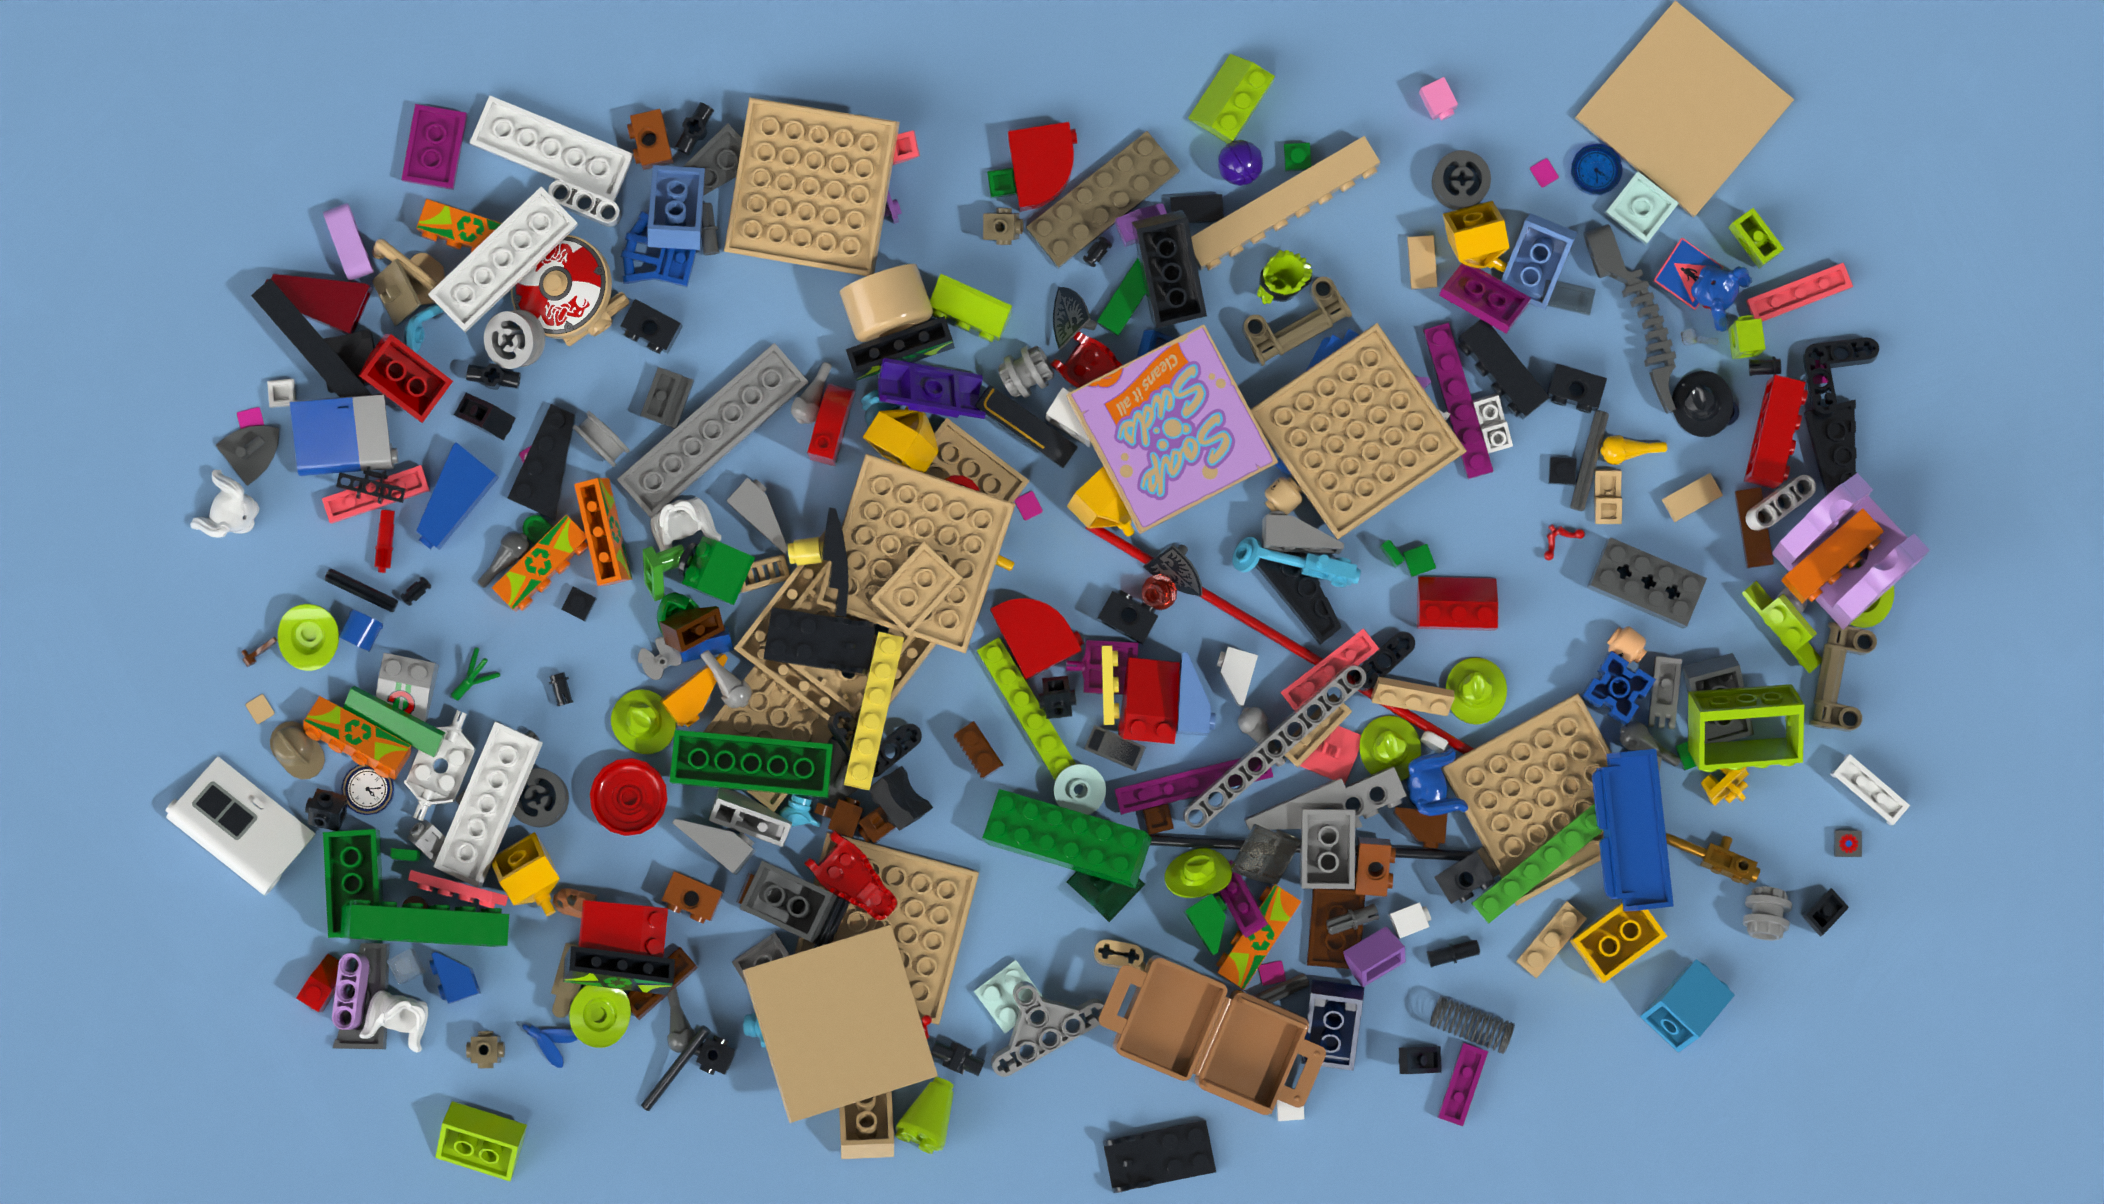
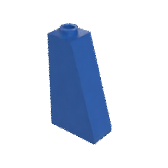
M457 442L452 446L416 530L421 535L419 541L430 550L433 546L439 550L499 479L494 472Z

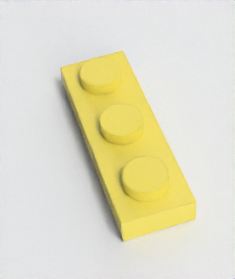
M1102 645L1104 725H1114V719H1119V703H1114V693H1119L1118 677H1113V666H1118V651H1112V645Z

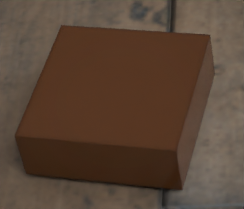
M1168 803L1142 810L1148 835L1174 829Z

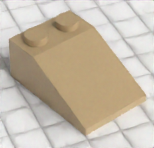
M892 1091L839 1107L841 1159L894 1157Z

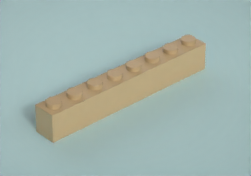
M1361 137L1193 235L1191 239L1199 269L1207 268L1208 271L1220 265L1222 263L1220 259L1228 254L1230 257L1236 256L1244 250L1242 246L1249 242H1252L1253 245L1266 238L1265 233L1273 228L1275 232L1289 224L1287 220L1296 215L1297 218H1301L1311 211L1309 207L1317 202L1319 205H1323L1333 198L1332 194L1336 191L1341 190L1343 193L1355 186L1354 181L1363 176L1365 180L1378 172L1376 168L1379 167L1380 160L1366 137Z

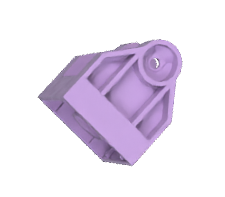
M1858 473L1840 484L1821 500L1779 542L1772 552L1788 571H1791L1862 508L1884 531L1879 537L1882 542L1872 551L1866 548L1862 552L1860 562L1862 566L1859 568H1843L1840 571L1843 576L1833 585L1827 582L1820 588L1823 593L1815 599L1843 630L1915 567L1930 551L1915 534L1908 538L1869 497L1873 489Z

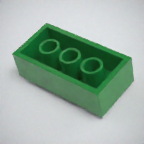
M378 829L323 832L328 938H340L342 906L350 905V901L369 900L371 901L370 906H376V902L383 901L380 830Z

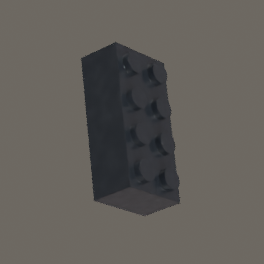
M1179 210L1131 222L1151 321L1155 327L1160 328L1206 317L1207 313L1188 219L1184 212Z

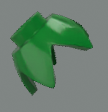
M676 592L665 595L657 609V622L661 633L659 621H665V618L680 610L700 608L698 604L688 596Z

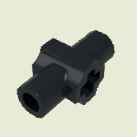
M700 102L693 116L690 118L686 117L682 124L684 132L675 146L677 150L690 155L697 141L704 140L707 135L705 127L714 113L713 108ZM695 124H698L699 133L695 131L694 134H691L689 127L691 125L695 127Z
M490 363L487 367L469 364L466 380L484 383L489 389L498 390L500 386L519 389L521 373L502 370L497 364ZM496 371L500 377L499 379H494V382L491 383V380L487 377L488 375H493V372Z
M936 1040L931 1051L932 1057L944 1061L942 1066L962 1075L965 1070L979 1076L985 1060L972 1055V1049L953 1041L949 1045Z

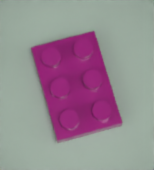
M415 104L401 179L403 182L454 190L468 115L466 112Z
M1463 263L1446 282L1439 296L1506 334L1527 308L1531 297L1485 271L1464 265Z

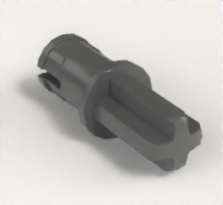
M703 203L701 231L703 255L719 254L716 234L718 227L715 226L713 206L711 203Z
M1370 904L1354 911L1349 909L1346 914L1328 919L1326 921L1328 932L1333 935L1350 928L1356 930L1359 925L1379 920V915L1375 914L1378 913L1377 908L1374 904Z

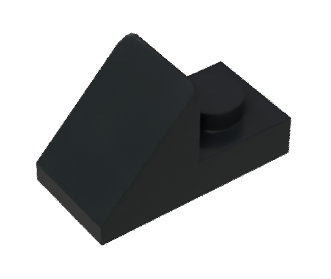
M1830 888L1801 916L1821 937L1844 914L1849 906Z
M1441 1046L1399 1048V1074L1441 1073Z

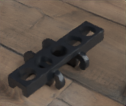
M368 466L367 470L363 471V474H365L364 478L339 472L336 487L357 492L356 498L358 499L361 498V493L378 497V504H382L383 499L399 503L404 501L407 489L385 484V479H388L386 470L378 473L371 471V467ZM369 476L380 478V482L369 480ZM341 479H350V484L348 486L342 485ZM355 481H360L358 488L353 486ZM368 483L375 484L376 489L374 492L369 493L366 490ZM386 488L389 490L387 495H385ZM393 490L400 491L401 496L395 498L392 497L391 493Z

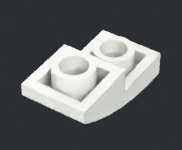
M1492 394L1472 400L1488 454L1512 447L1513 444L1507 421L1504 418L1499 395Z

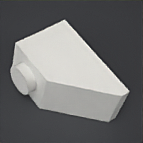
M1227 647L1226 652H1220L1217 666L1221 667L1220 675L1237 706L1243 707L1258 655Z

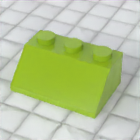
M1230 54L1188 119L1225 143L1233 142L1237 139L1273 84L1275 76L1254 62Z
M940 274L930 299L933 309L932 316L936 318L945 316V319L949 318L955 321L956 327L968 332L970 328L980 332L978 336L989 342H993L994 339L1000 341L1012 315V305L943 274Z
M452 1101L442 1122L435 1158L511 1182L524 1142L527 1125Z

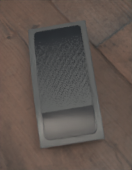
M1094 725L1084 749L1136 771L1146 747L1134 741L1123 739L1113 732Z

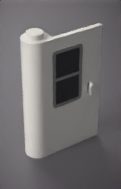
M218 756L179 800L174 799L165 810L168 812L166 818L264 896L275 887L282 873L316 835V833Z

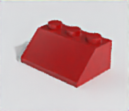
M385 334L370 353L359 374L362 379L421 423L424 422L453 382V380L392 334Z
M1418 577L1417 629L1497 630L1498 593L1496 579Z

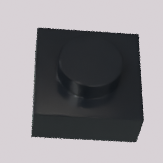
M1550 457L1548 484L1574 486L1577 459Z
M573 586L561 610L585 622L597 598Z

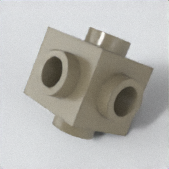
M996 208V212L983 213V240H996V245H1012V240L1019 239V234L1023 233V220L1019 219V213H1012V208Z
M478 1031V1037H471V1042L466 1044V1056L471 1058V1063H478V1068H494V1063H501V1058L505 1057V1043L501 1042V1036H494V1031ZM482 1045H486L489 1048V1052L486 1055L480 1053Z

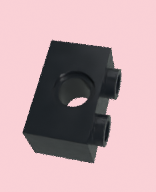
M637 299L632 303L620 325L622 330L625 331L624 336L635 342H638L639 339L648 343L646 347L657 354H660L662 351L667 354L669 353L683 327L680 322ZM653 322L657 324V331L654 334L647 335L644 333L643 329L647 323Z
M1556 364L1547 394L1552 398L1551 402L1554 404L1566 406V403L1576 405V410L1591 413L1592 410L1596 411L1599 408L1607 378ZM1571 384H1578L1582 388V395L1573 396L1569 391V386Z
M1119 590L1118 593L1112 591L1097 620L1143 645L1158 618V615L1154 614L1156 609L1142 602L1141 606L1132 602L1133 597L1122 590ZM1125 609H1132L1137 617L1135 621L1128 623L1122 619V612Z
M1483 846L1445 869L1434 878L1451 904L1458 899L1462 904L1474 896L1472 891L1480 887L1483 891L1496 883L1493 878L1500 874ZM1464 872L1472 874L1473 883L1465 880Z

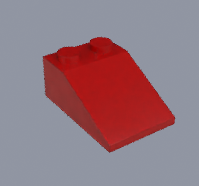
M1128 657L1118 729L1120 737L1127 740L1175 744L1178 722L1180 662Z
M583 900L578 947L663 958L668 908Z

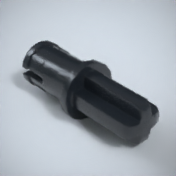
M1477 940L1456 945L1450 943L1449 947L1427 951V957L1431 968L1449 962H1454L1455 964L1457 960L1479 955L1480 947Z

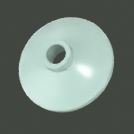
M1071 765L1065 768L1056 778L1053 790L1054 798L1060 807L1089 815L1095 812L1104 801L1106 794L1104 779L1096 769L1089 765ZM1080 784L1083 786V791L1077 794L1074 792V787Z

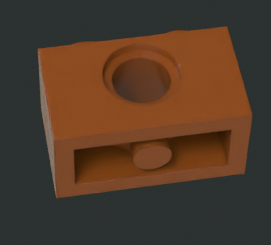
M661 109L631 115V123L627 124L630 139L635 138L637 148L633 149L636 164L641 163L643 170L651 169L653 165L664 166L673 164ZM652 134L656 136V142L653 145L646 146L642 143L646 135Z
M1358 837L1355 894L1387 897V890L1393 887V873H1389L1390 863H1395L1396 848L1391 847L1390 839ZM1373 862L1382 864V868L1377 872H1372L1368 869L1369 865Z
M674 871L662 901L667 902L665 908L679 914L682 909L691 913L689 918L704 924L706 919L712 921L724 892ZM690 891H695L699 896V901L695 906H688L685 903V896Z

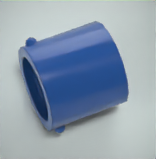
M352 609L349 612L350 615L339 638L370 652L380 630L383 629V623Z

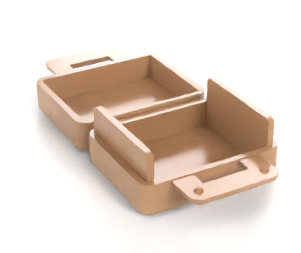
M1159 955L1152 956L1148 960L1144 971L1129 965H1124L1119 969L1099 1016L1101 1026L1117 1032L1113 1048L1119 1055L1181 1081H1187L1192 1077V1074H1195V1083L1202 1090L1262 1115L1272 1114L1277 1100L1297 1108L1305 1105L1326 1056V1050L1322 1046L1304 1039L1309 1028L1306 1018L1242 990H1234L1228 998L1226 997L1227 987L1222 982ZM1130 984L1136 985L1137 988L1124 1018L1118 1016V1011ZM1297 1054H1300L1308 1059L1295 1089H1292L1284 1084Z

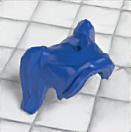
M1707 265L1701 270L1698 280L1692 286L1691 293L1701 305L1710 307L1716 330L1724 332L1727 330L1728 324L1725 310L1734 303L1739 292V286L1743 288L1749 287L1753 281L1745 267L1738 266L1734 270L1728 271L1719 269L1716 266Z
M1454 748L1442 753L1419 756L1409 763L1410 776L1406 787L1409 791L1410 801L1418 808L1419 813L1436 816L1457 810L1461 812L1468 810V805L1464 800L1447 798L1448 788L1441 768L1455 760L1456 752Z

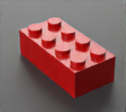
M1774 375L1767 381L1744 482L1775 489L1783 481H1787L1790 472V466L1786 465L1790 455H1793L1796 446V440H1792L1795 430H1799L1802 415L1798 413L1801 405L1805 404L1808 390L1804 389L1806 382L1779 375Z

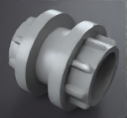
M1029 346L1021 348L1022 357L1015 360L1011 355L1004 357V363L999 365V375L1011 396L1017 398L1022 395L1026 398L1032 394L1031 386L1038 384L1042 389L1049 386L1048 381L1053 378L1054 371L1044 351L1038 346L1031 349Z
M1765 886L1752 889L1751 895L1747 896L1745 905L1752 909V913L1743 917V925L1747 927L1749 936L1769 941L1783 938V933L1789 930L1790 922L1783 918V913L1790 912L1792 908V902L1787 900L1788 896L1784 890Z

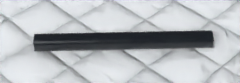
M701 1026L641 1104L643 1109L650 1111L709 1035L711 1031L708 1027Z

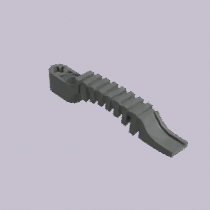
M1609 224L1583 233L1584 240L1598 278L1609 276L1624 283L1626 288L1622 291L1623 297L1633 294L1637 295L1630 302L1632 308L1640 305L1645 307L1637 312L1639 318L1649 317L1648 320L1642 323L1643 330L1652 327L1654 331H1650L1645 335L1646 342L1658 340L1657 343L1649 344L1645 348L1647 354L1658 351L1662 353L1647 357V360H1644L1645 367L1665 363V367L1653 369L1649 374L1666 414L1672 413L1676 408L1669 391V378L1676 367L1674 362L1676 354L1675 351L1671 352L1673 344L1671 339H1667L1668 329L1662 325L1664 322L1663 315L1659 316V306L1653 303L1654 295L1653 292L1649 293L1648 281L1640 280L1643 276L1641 269L1633 272L1626 270Z

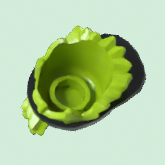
M1279 250L1275 256L1269 258L1266 266L1261 270L1257 296L1262 298L1264 305L1266 303L1270 304L1272 300L1277 302L1291 300L1312 281L1313 270L1310 269L1311 265L1306 263V258H1301L1299 253L1294 255L1293 252L1288 250L1284 252Z

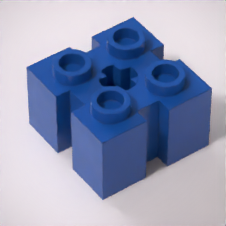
M1611 651L1597 670L1602 676L1599 680L1593 678L1589 682L1581 698L1596 708H1600L1602 705L1610 708L1607 715L1626 725L1639 707L1634 701L1637 697L1640 699L1644 698L1656 679L1639 668L1634 670V672L1628 670L1626 667L1629 662ZM1621 683L1623 685L1621 689L1624 690L1623 694H1615L1612 685Z

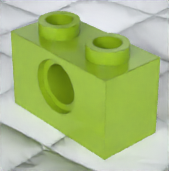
M1754 208L1732 222L1728 227L1758 269L1784 250L1783 246Z
M1754 315L1741 316L1728 328L1732 359L1757 357L1766 349L1761 318L1754 319Z

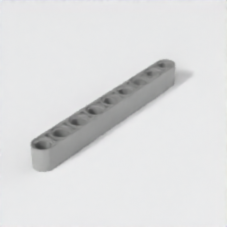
M1352 664L1339 671L1184 809L1183 819L1185 823L1194 829L1205 826L1358 691L1366 681L1364 670ZM1355 669L1359 672L1360 679L1357 683L1350 684L1346 676L1349 671ZM1332 687H1337L1340 690V697L1336 701H1329L1327 698V691ZM1316 704L1320 707L1321 712L1317 718L1311 719L1307 715V709L1309 706ZM1292 722H1298L1301 726V731L1296 736H1290L1287 732V727ZM1277 739L1281 743V749L1279 752L1272 754L1268 751L1267 746L1271 740ZM1252 757H1259L1262 764L1257 771H1251L1248 768V761ZM1233 774H1238L1242 778V783L1237 788H1230L1228 785V779ZM1212 792H1220L1222 795L1221 803L1216 806L1210 805L1208 802V797ZM1193 809H1198L1202 812V819L1198 823H1192L1188 819V815Z

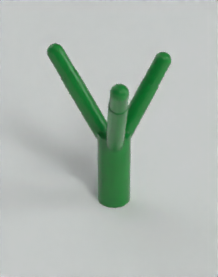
M477 647L474 648L466 678L451 693V696L457 701L473 685L500 677V673L497 672L476 678L488 662V659L484 658L474 670L479 653V648Z

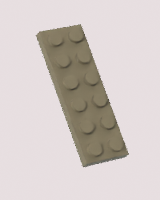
M1146 131L1026 226V229L1059 269L1113 226L1116 218L1128 214L1177 175L1180 170L1150 133Z

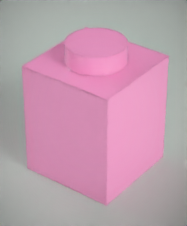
M1445 77L1420 89L1419 94L1432 120L1440 118L1442 121L1455 114L1453 110L1457 108L1458 103Z

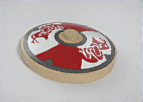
M567 235L511 289L514 309L526 310L535 315L541 322L546 337L563 339L579 335L592 327L604 313L611 295V272L606 259L595 246L579 237Z

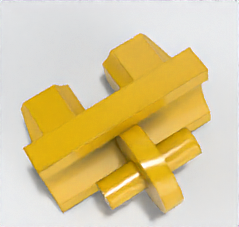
M1743 767L1740 770L1719 769L1726 775L1720 782L1711 774L1701 782L1709 801L1714 806L1723 798L1729 804L1735 798L1741 802L1746 799L1742 791L1748 787L1747 783L1743 781L1749 775L1746 770L1747 767Z

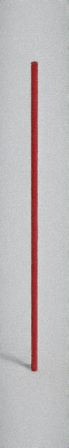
M1085 527L1088 531L1144 564L1154 558L1104 527ZM1202 586V596H1199L1311 664L1316 665L1323 660L1322 657ZM1347 674L1348 683L1353 684V676ZM1374 688L1368 691L1358 690V692L1371 699ZM1382 705L1420 729L1433 732L1444 738L1450 747L1462 754H1466L1474 749L1409 709Z

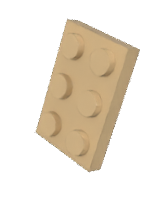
M923 542L876 593L871 601L910 636L963 577L928 544Z

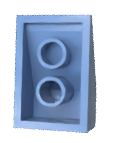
M653 165L648 218V247L700 250L705 168Z
M1529 213L1501 281L1531 297L1530 304L1545 310L1578 232Z
M1182 652L1176 734L1208 736L1210 730L1215 729L1216 713H1211V705L1188 652Z

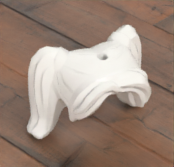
M213 470L212 481L221 489V492L213 500L210 517L193 518L190 523L191 528L199 529L203 533L216 538L225 537L228 532L238 534L250 532L255 524L254 519L259 513L258 503L249 495L244 494V488L238 482L224 476L221 470Z
M698 497L688 501L677 500L667 504L650 521L651 530L660 552L672 548L673 541L691 536L699 530H702L705 537L716 541L721 540V535L715 529L707 505Z
M380 990L374 994L370 1001L365 1025L359 1036L362 1039L371 1038L381 1026L409 1033V1048L418 1053L422 1050L420 1040L428 1018L427 1004L425 1001H417L401 995H391L384 990Z

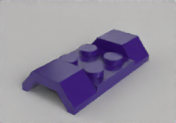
M888 358L883 359L878 378L879 401L908 406V410L958 418L959 415L980 419L986 417V412L980 411L975 407L979 400L983 380L982 375Z

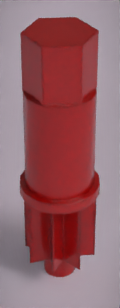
M381 510L374 567H378V573H386V568H391L395 511Z

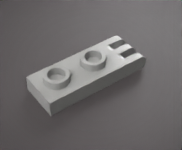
M1655 657L1653 678L1656 680L1651 688L1648 727H1654L1655 717H1659L1658 728H1664L1665 718H1669V729H1675L1682 659Z

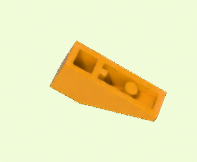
M721 653L715 659L724 667L728 657ZM705 665L660 700V703L678 726L686 725L689 727L700 718L698 714L703 711L717 682L713 672L708 665Z

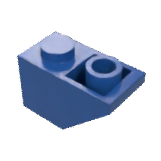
M440 952L431 953L433 959L429 960L433 974H438L441 984L438 985V990L442 1000L447 999L448 1004H452L481 993L473 968Z

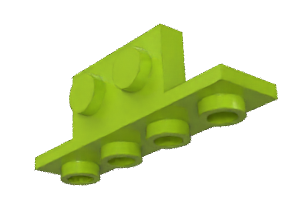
M1757 581L1742 592L1749 605L1759 613L1765 624L1775 632L1782 644L1791 651L1799 664L1808 673H1811L1821 664L1822 658L1808 642L1817 634L1816 631L1784 594L1773 601Z

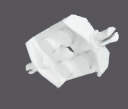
M457 710L452 724L446 727H437L446 732L438 754L432 757L418 750L409 775L404 780L406 786L418 799L419 804L413 816L418 820L423 821L427 809L431 805L453 803L456 799L476 750L462 733L463 729L461 727L466 718V713ZM438 759H445L448 762V769L442 774L437 773L434 769V763Z

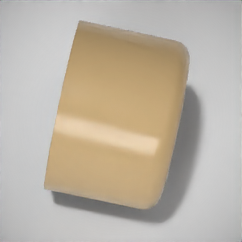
M917 264L901 265L874 273L845 286L839 291L853 333L860 342H869L923 324L931 318L933 313Z

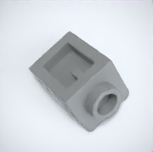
M425 819L415 824L410 831V835L407 837L433 863L436 862L446 838L435 826Z

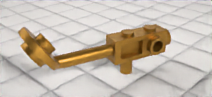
M1666 833L1667 844L1702 858L1700 866L1710 869L1715 874H1722L1731 878L1734 882L1748 885L1750 882L1755 883L1761 869L1756 867L1758 862L1729 851L1733 841L1731 837L1723 836L1719 846L1710 843L1705 849Z

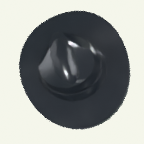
M1710 371L1691 373L1681 379L1673 391L1672 400L1676 410H1673L1674 416L1680 426L1689 434L1697 437H1711L1720 433L1730 422L1733 414V396L1728 384L1718 374Z

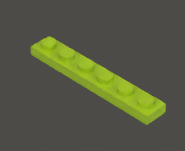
M998 637L978 649L977 652L1051 775L1056 780L1065 768L1076 763L1050 720L1046 719L1044 710L1040 709L1038 700Z

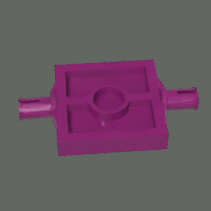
M1086 640L1085 655L1082 661L1067 660L1066 665L1075 666H1066V671L1082 672L1084 678L1083 693L1103 694L1102 645H1112V651H1118V666H1113V677H1118L1119 693H1114V695H1123L1128 657L1138 658V643Z

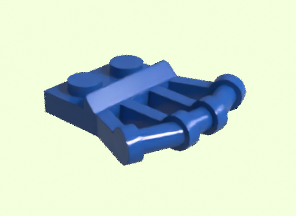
M641 211L638 215L639 220L631 231L626 233L625 250H622L620 256L623 258L625 276H622L623 284L658 280L688 287L697 250L661 248L659 258L635 253L637 243L648 245V237L641 236V233L648 225L649 215ZM633 261L657 266L656 271L635 274Z

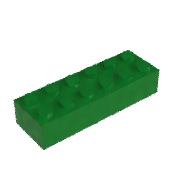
M675 730L670 783L829 798L834 745Z
M1002 789L998 790L982 837L990 846L1132 888H1136L1152 840L1146 831Z
M369 900L350 901V905L342 906L340 938L485 947L508 946L509 914H502L501 908L481 909V912H476V907L460 906L455 907V911L450 910V905L429 906V909H423V904L407 903L403 904L402 907H397V902L381 901L376 902V906H370L371 901Z

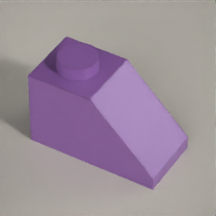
M1163 203L1140 208L1115 219V225L1125 247L1135 244L1131 222L1167 214Z

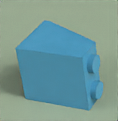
M1696 959L1683 969L1640 1017L1679 1053L1705 1032L1735 994L1730 991L1726 983L1720 981L1710 972L1708 966Z

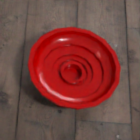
M634 758L616 760L603 767L594 778L590 791L591 809L598 822L610 832L623 836L642 834L653 828L663 816L668 801L666 784L660 773L647 762Z

